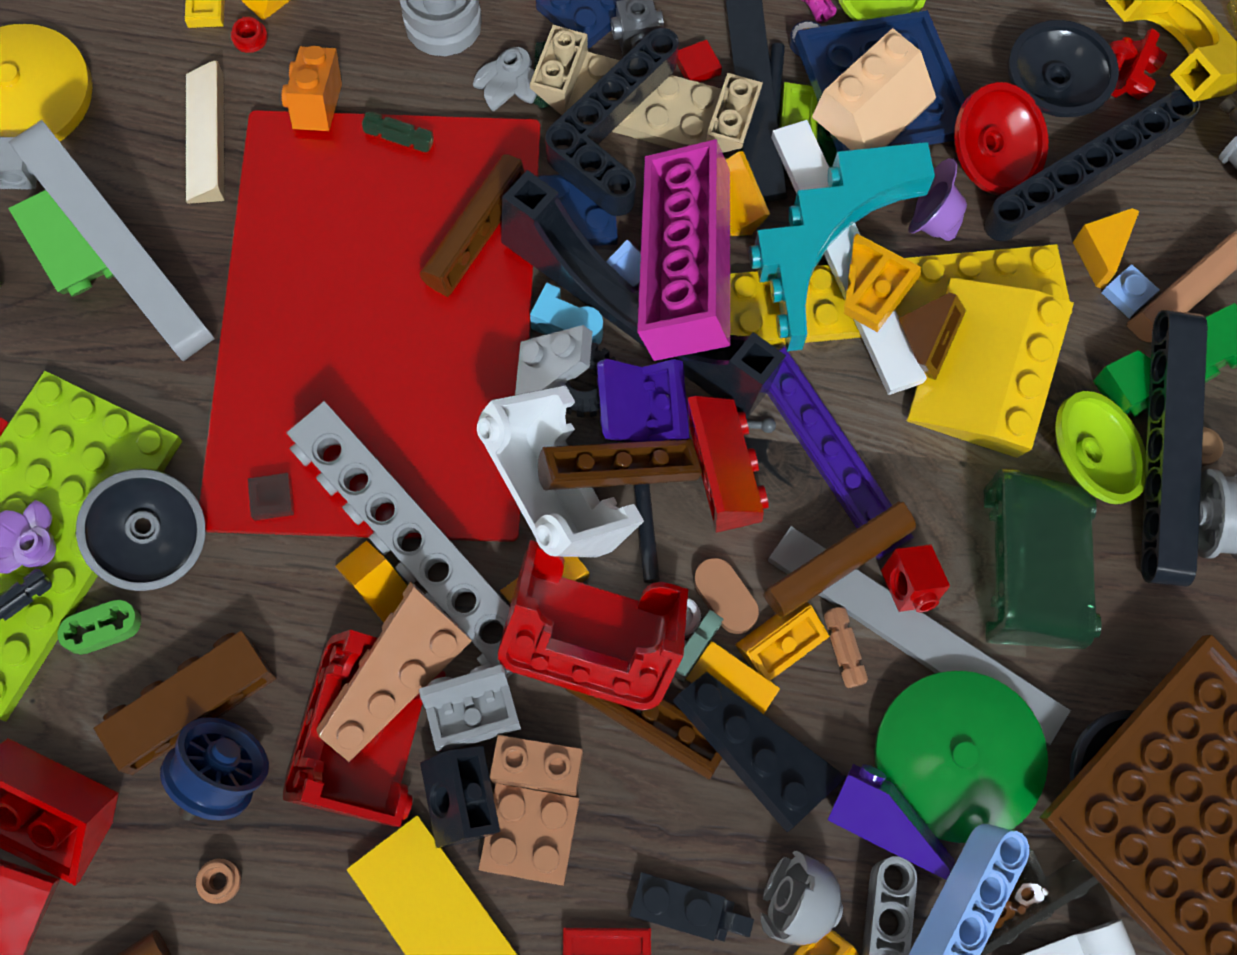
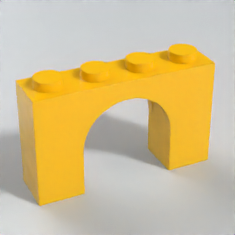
M1106 0L1124 22L1136 20L1154 22L1169 31L1184 46L1189 56L1170 76L1193 102L1233 94L1237 90V41L1200 0Z

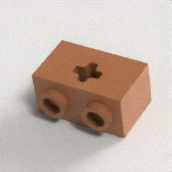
M498 735L490 780L493 784L498 783L576 798L583 761V749Z

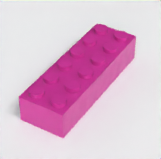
M717 139L645 156L638 334L654 361L730 346V169Z

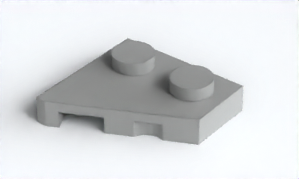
M581 325L521 341L515 395L564 386L568 380L576 378L590 367L592 331Z

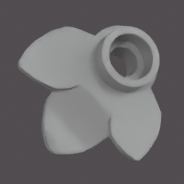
M511 47L503 51L496 61L485 64L477 72L473 86L477 89H484L485 100L492 111L497 110L514 94L524 102H534L537 94L530 89V82L535 72L531 68L532 60L530 55L521 47Z

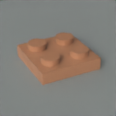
M496 783L493 797L500 832L485 837L479 871L564 886L580 798Z

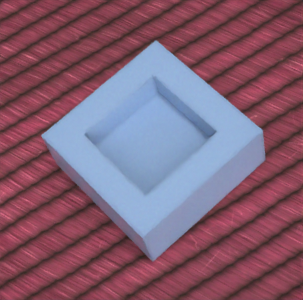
M626 240L606 262L629 284L636 288L640 284L641 252L629 240Z
M1131 264L1103 290L1102 294L1130 319L1160 289Z

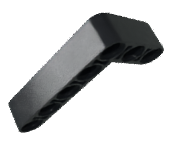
M657 28L648 33L556 120L546 132V158L548 164L593 202L613 216L626 215L633 209L636 179L630 170L598 146V144L676 69L679 40L674 31L668 28ZM588 121L593 122V124H583V122ZM566 145L568 148L561 149L557 148V146ZM588 167H592V168H596L597 170H595V171H586V170H584V169H585V168H588ZM618 189L625 191V193L615 194L612 191Z

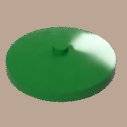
M940 672L922 678L908 686L892 701L885 711L875 738V767L886 775V780L895 785L937 839L966 843L975 827L981 824H990L1010 830L1014 829L1033 810L1045 785L1048 768L1047 747L1042 728L1033 711L1007 685L976 672Z

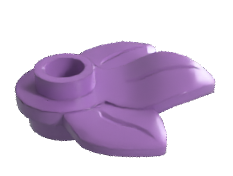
M34 500L25 509L23 515L9 510L0 512V573H11L21 565L25 567H42L53 559L56 553V543L49 532L52 513L42 502Z

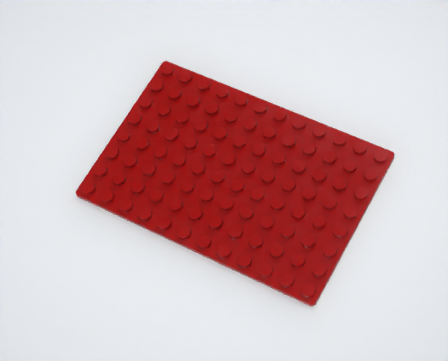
M255 110L249 114L199 502L205 517L206 532L369 537L374 532L365 521L357 525L342 507L347 503V500L339 491L331 496L320 484L316 477L321 471L313 462L305 466L289 449L295 442L287 432L325 401L449 540L514 542L519 538L521 510L484 443L479 438L477 423L481 412L491 400L515 396L520 343L530 339L533 265L501 243V221L448 297L430 288L421 279L419 273L502 155L507 154L520 159L524 171L528 170L538 177L541 134L539 121L535 119L334 113L330 130L319 131L292 129L289 111ZM333 445L327 448L324 452L323 460L326 462L335 461L341 454V446ZM364 474L354 476L349 484L350 491L357 492L364 489L368 483V476ZM390 503L379 506L375 513L376 520L380 522L389 520L394 515L395 506ZM410 533L403 539H422V537L418 533Z

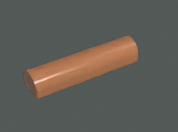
M1237 230L1221 241L1128 321L1127 327L1139 339L1145 342H1152L1153 323L1161 310L1187 313L1237 270Z

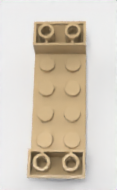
M552 25L531 79L530 89L558 113L563 115L620 60L588 52L587 34ZM727 73L721 89L670 75L612 132L672 149L717 139L722 153L740 149L743 146L763 82ZM587 121L583 122V124H593V122Z

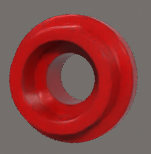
M243 17L234 23L231 31V40L239 51L253 53L265 46L268 34L261 22L252 17Z

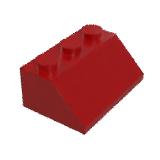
M703 396L688 397V425L702 470L701 477L715 532L718 533L761 523L764 515L763 509H768L769 503L764 485L757 486L753 472L759 471V466L754 448L747 449L744 435L749 434L745 412H737L735 401L732 399Z
M7 738L0 744V848L76 886L81 881L113 823L118 792Z

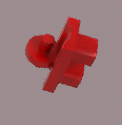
M1151 28L1148 30L1145 38L1142 40L1132 41L1131 38L1124 37L1122 40L1113 41L1109 44L1115 53L1119 68L1118 82L1111 95L1114 98L1126 92L1135 99L1141 100L1152 92L1156 81L1145 74L1144 71L1146 70L1148 73L1153 74L1161 68L1168 55L1156 46L1160 33L1155 29Z

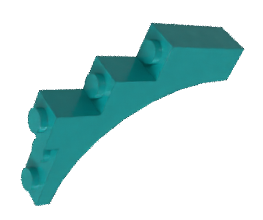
M928 142L837 152L833 167L828 168L829 187L798 190L794 206L789 207L790 227L757 231L755 245L749 246L751 269L758 270L759 282H770L772 302H778L780 308V315L776 316L777 334L779 338H785L787 352L803 349L807 337L805 305L808 285L814 268L827 248L850 225L870 212L900 200L928 194L935 177Z

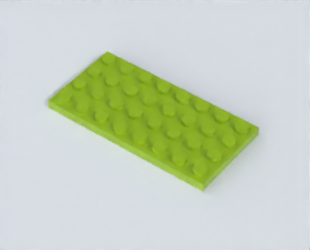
M47 371L43 372L0 436V512L9 510L23 515L25 509L34 500L42 502L52 513L49 532L56 543V553L48 564L42 567H25L21 565L11 573H0V594L17 581L22 584L24 582L23 577L34 569L43 571L52 583L51 589L40 597L37 594L34 595L33 602L8 620L4 621L3 618L0 620V720L5 722L57 642V632L60 624L64 619L76 612L98 577L83 559L76 538L78 513L87 495L101 481L121 471L142 468L163 472L182 443L178 435Z

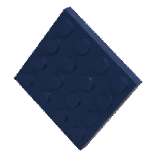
M928 10L797 30L794 41L819 102L823 91L892 28L895 29L921 51L936 98L888 146L928 142V145L955 140L956 119L966 99ZM831 134L837 152L850 150Z

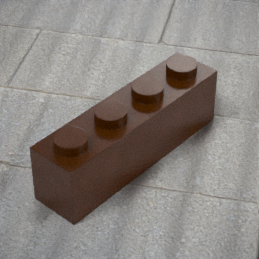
M242 630L237 634L235 632L228 633L219 638L213 644L214 649L202 657L195 656L180 664L177 668V673L164 682L163 680H158L146 686L140 692L141 697L129 705H119L108 711L103 716L104 721L93 729L118 771L131 776L173 749L179 733L188 723L200 718H219L276 680L277 678L252 639Z

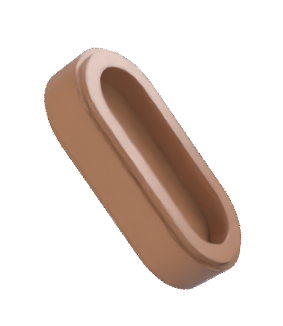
M711 558L702 562L698 566L694 577V585L698 594L711 611L724 619L721 625L723 629L733 634L748 632L755 625L759 615L755 599L729 563L718 558Z

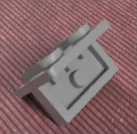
M481 665L472 669L470 674L457 678H437L431 681L428 686L419 689L420 698L427 712L435 749L438 754L521 729L503 665Z

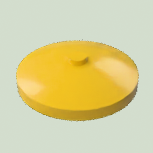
M13 24L0 27V137H16L42 119L59 142L62 141L80 124L91 102L93 86L87 63L74 43L53 29L33 24Z

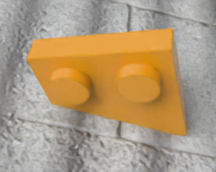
M856 234L853 241L844 314L878 332L919 278L921 267Z

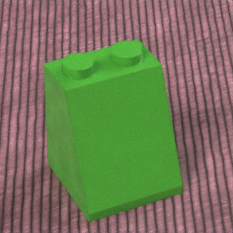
M46 190L8 208L57 292L63 295L69 292L71 297L92 288L93 286L90 281L102 275H105L106 279L115 277Z

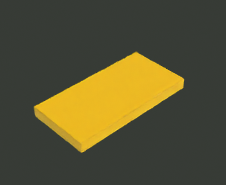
M418 815L346 869L405 955H518L443 849L436 848L433 835Z

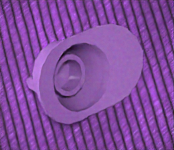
M948 158L934 169L935 177L928 194L918 197L915 213L908 227L909 233L914 234L922 231L932 237H941L947 241L955 238L963 222L967 202L954 184L957 174V163L954 159Z

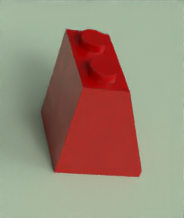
M0 858V955H27L60 882L59 878Z

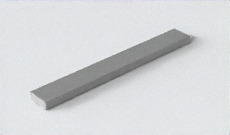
M791 526L769 557L768 562L788 575L826 549ZM857 569L818 594L835 607H844L850 617L934 673L946 671L976 672L1007 685L1033 711L1042 728L1046 747L1051 745L1071 711L924 613H918L916 610L898 612L890 591Z

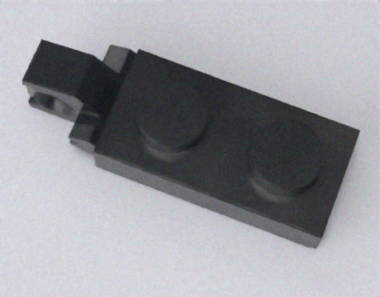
M642 872L629 915L633 918L714 941L716 939L723 942L726 940L727 932L750 937L754 923L752 918L732 913L735 902L726 900L723 896Z

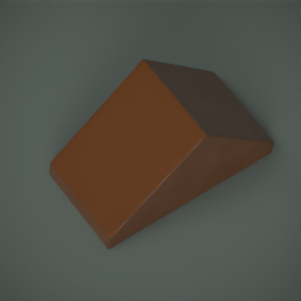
M947 293L898 318L919 366L928 378L934 380L937 379L966 312L958 296L953 293Z

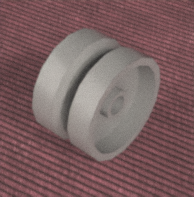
M399 0L408 39L417 49L429 55L449 56L461 53L470 47L480 34L482 17L479 0Z

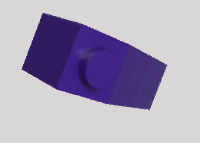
M853 764L828 817V821L947 880L954 867V858L892 782L886 780V775L882 771L870 765L864 764L862 767Z

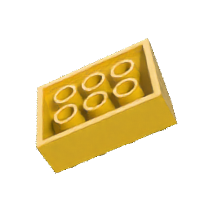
M950 278L945 294H956L966 312L937 379H930L926 375L927 379L925 382L916 386L906 421L1018 458L1032 450L1074 302L1032 289Z

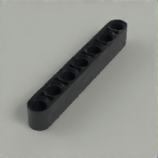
M1182 89L1173 91L1002 194L995 200L985 219L984 230L986 234L996 241L1012 239L1179 137L1199 112L1200 101L1193 102ZM1000 215H1003L1009 218L1010 220L1003 219Z
M1161 310L1153 323L1141 550V574L1147 583L1188 587L1193 583L1197 572L1208 331L1207 320L1203 314Z

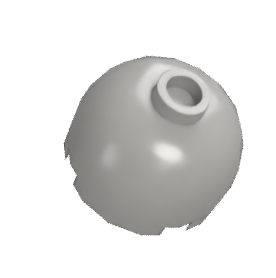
M794 851L792 853L795 857L793 859L783 857L770 875L764 890L763 900H771L768 908V915L761 913V924L764 933L769 937L787 944L799 946L818 942L833 927L837 926L843 914V905L841 903L839 883L830 868L811 856Z

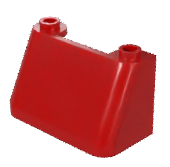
M530 540L498 650L500 664L513 673L630 708L647 710L658 706L663 700L684 656L688 589L666 582L652 583L644 589L638 601L562 577L565 565L563 557L548 555L537 542Z
M348 630L330 637L323 651L286 776L283 800L393 827H401L402 820H405L410 813L413 801L412 795L408 794L407 785L401 782L423 704L420 693L350 762L318 736L316 730L344 685L350 683L360 667L358 663L367 649L371 650L378 639L364 633ZM442 670L433 680L446 677L445 671Z

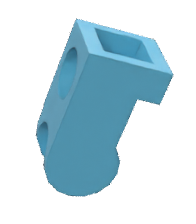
M548 283L545 284L530 313L531 329L547 335L584 325L592 331V342L599 345L603 338V319L599 311L588 306L579 308L561 300L560 288Z

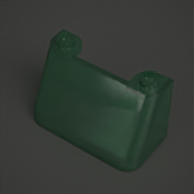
M1000 469L984 488V508H993L989 513V521H995L996 594L991 598V607H995V622H986V643L1085 649L1092 644L1094 638L1100 636L1102 629L1101 616L1099 613H1096L1092 520L1095 518L1097 510L1096 499L1077 485L1020 470Z

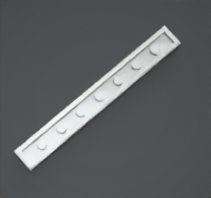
M804 120L773 130L771 138L796 193L798 190L829 187L827 177L829 166L808 121ZM855 223L850 225L824 253L844 299H846L853 241L856 234L860 235ZM896 310L892 312L878 332L854 320L888 395L923 384L927 379L914 356L899 322Z

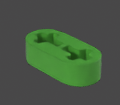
M110 601L64 619L57 632L58 640L64 648L72 653L79 655L88 654L133 637L140 629L141 615L136 608L126 601ZM119 611L129 616V618L123 620V628L121 629L113 624L104 626L117 620L116 613ZM78 626L86 630L95 628V630L82 635L83 642L81 643L71 639L72 636L77 634L76 627Z

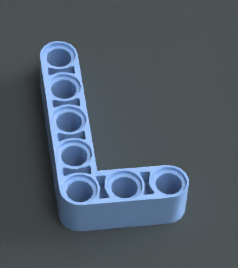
M981 824L975 827L909 955H981L1027 863L1029 844L1022 833L990 824Z

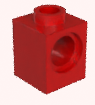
M932 544L895 549L881 569L898 612L916 610V612L922 613L932 610L938 606L939 600L950 587Z

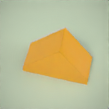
M1131 208L1085 224L1073 241L1096 287L1104 289L1117 272L1137 219L1138 210Z
M367 540L335 566L383 623L391 612L394 613L404 598L403 592L407 588V584L388 560Z

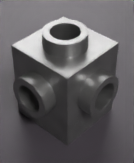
M653 0L616 1V17L611 18V29L614 40L619 39L624 57L652 30L664 28L661 9L655 10Z

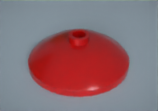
M991 83L975 90L962 104L955 124V147L964 172L976 186L990 194L1001 196L1043 170L1048 154L1047 126L1041 110L1026 91L1010 83Z

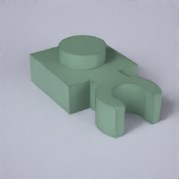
M709 610L689 641L685 640L684 656L674 675L675 678L683 683L722 625L724 619L713 611Z

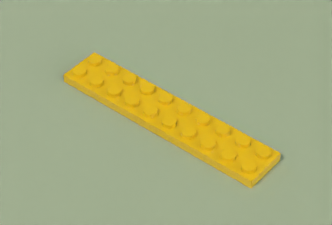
M1058 245L905 258L920 266L921 273L895 310L900 318L945 295L950 278L1032 289L1070 301ZM816 266L809 281L806 298L807 337L805 343L862 338L854 319L844 314L845 299L830 266ZM758 271L730 274V335L750 336L754 332L772 346L786 345L785 338H779L777 334L776 316L780 315V308L778 302H772L770 282H759Z

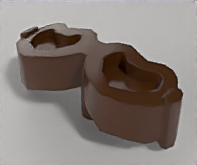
M1018 880L994 928H1001L1004 921L1014 917L1015 912L1024 914L1026 909L1033 903L1042 902L1045 895H1048V890L1030 880Z

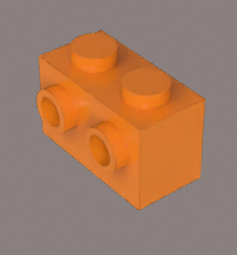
M300 46L296 60L290 63L289 82L284 84L282 88V104L289 109L292 129L329 131L342 87L336 48H322L320 46Z

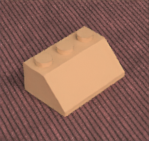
M892 28L823 91L812 118L850 150L887 147L936 98L921 51Z

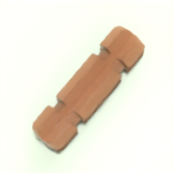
M844 607L830 609L824 614V620L827 629L832 630L829 636L838 665L844 669L841 672L844 684L847 688L864 685L868 677L864 665L859 663L862 658L853 629L848 628L850 620L847 610Z

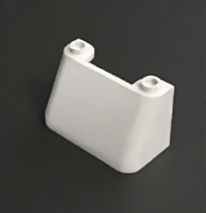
M566 386L491 400L479 416L477 423L478 436L484 443L531 528L538 545L545 553L550 556L599 557L612 552L644 522L635 504L617 508V502L614 497L600 502L593 488L544 490L538 476V458L542 447L568 446L565 440L575 430L571 423L566 424V408L571 407L575 403Z

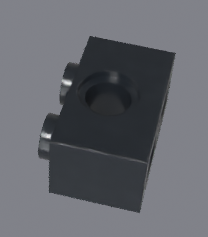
M483 746L448 750L420 762L436 848L469 843L500 832Z

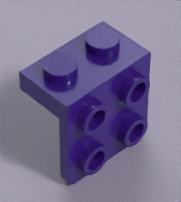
M610 359L598 362L597 384L600 395V423L606 439L622 442H646L690 438L683 361L671 359L645 367Z

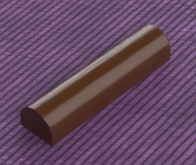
M507 154L500 157L420 271L421 279L430 288L446 297L454 291L502 221V197L525 173L520 159Z
M692 439L542 447L538 458V476L544 490L696 481L702 474Z
M903 501L897 502L764 590L763 597L772 610L779 617L784 618L916 529V523L911 512Z
M566 688V691L708 780L711 779L722 760L718 752L685 714L665 699L652 709L639 710Z

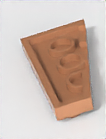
M411 581L403 592L404 598L394 613L391 612L382 625L383 631L371 650L367 649L358 663L360 667L350 683L344 685L316 729L318 736L348 762L419 694L420 688L426 687L472 641L461 627Z

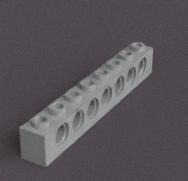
M323 401L287 432L295 442L289 449L305 466L310 462L315 464L321 471L316 479L331 496L339 491L347 500V503L342 507L357 525L365 521L374 532L368 538L384 555L390 550L401 561L395 568L407 582L410 583L411 581L414 584L418 580L427 590L425 595L442 611H445L469 635L475 646L482 652L477 658L481 665H501L498 660L500 641L495 644L485 643L482 639V631L487 624L493 622L501 624L504 628L510 607L326 402ZM333 445L341 446V454L335 461L326 462L323 460V455L327 448ZM359 474L368 476V483L364 489L357 492L350 491L349 484L354 476ZM386 503L395 506L394 515L389 520L384 522L376 520L375 513L379 506ZM410 533L420 534L422 542L418 549L412 552L402 550V540L406 535ZM435 563H446L449 566L448 576L441 582L430 581L428 578L430 567ZM465 592L473 593L476 596V605L473 610L468 613L456 611V598ZM504 668L506 678L513 674V672Z

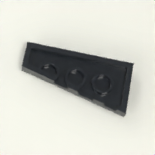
M708 672L701 675L673 700L786 832L794 828L846 778L844 774Z

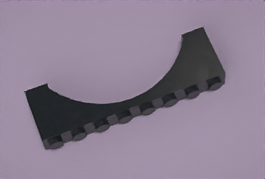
M527 170L502 197L501 243L586 305L599 311L601 316L646 348L638 334L639 291L621 277L590 245L558 198L559 192ZM752 332L750 336L730 335V346L662 360L676 359L683 361L685 377L714 398L734 400L737 412L744 411L747 419L768 393L786 355Z

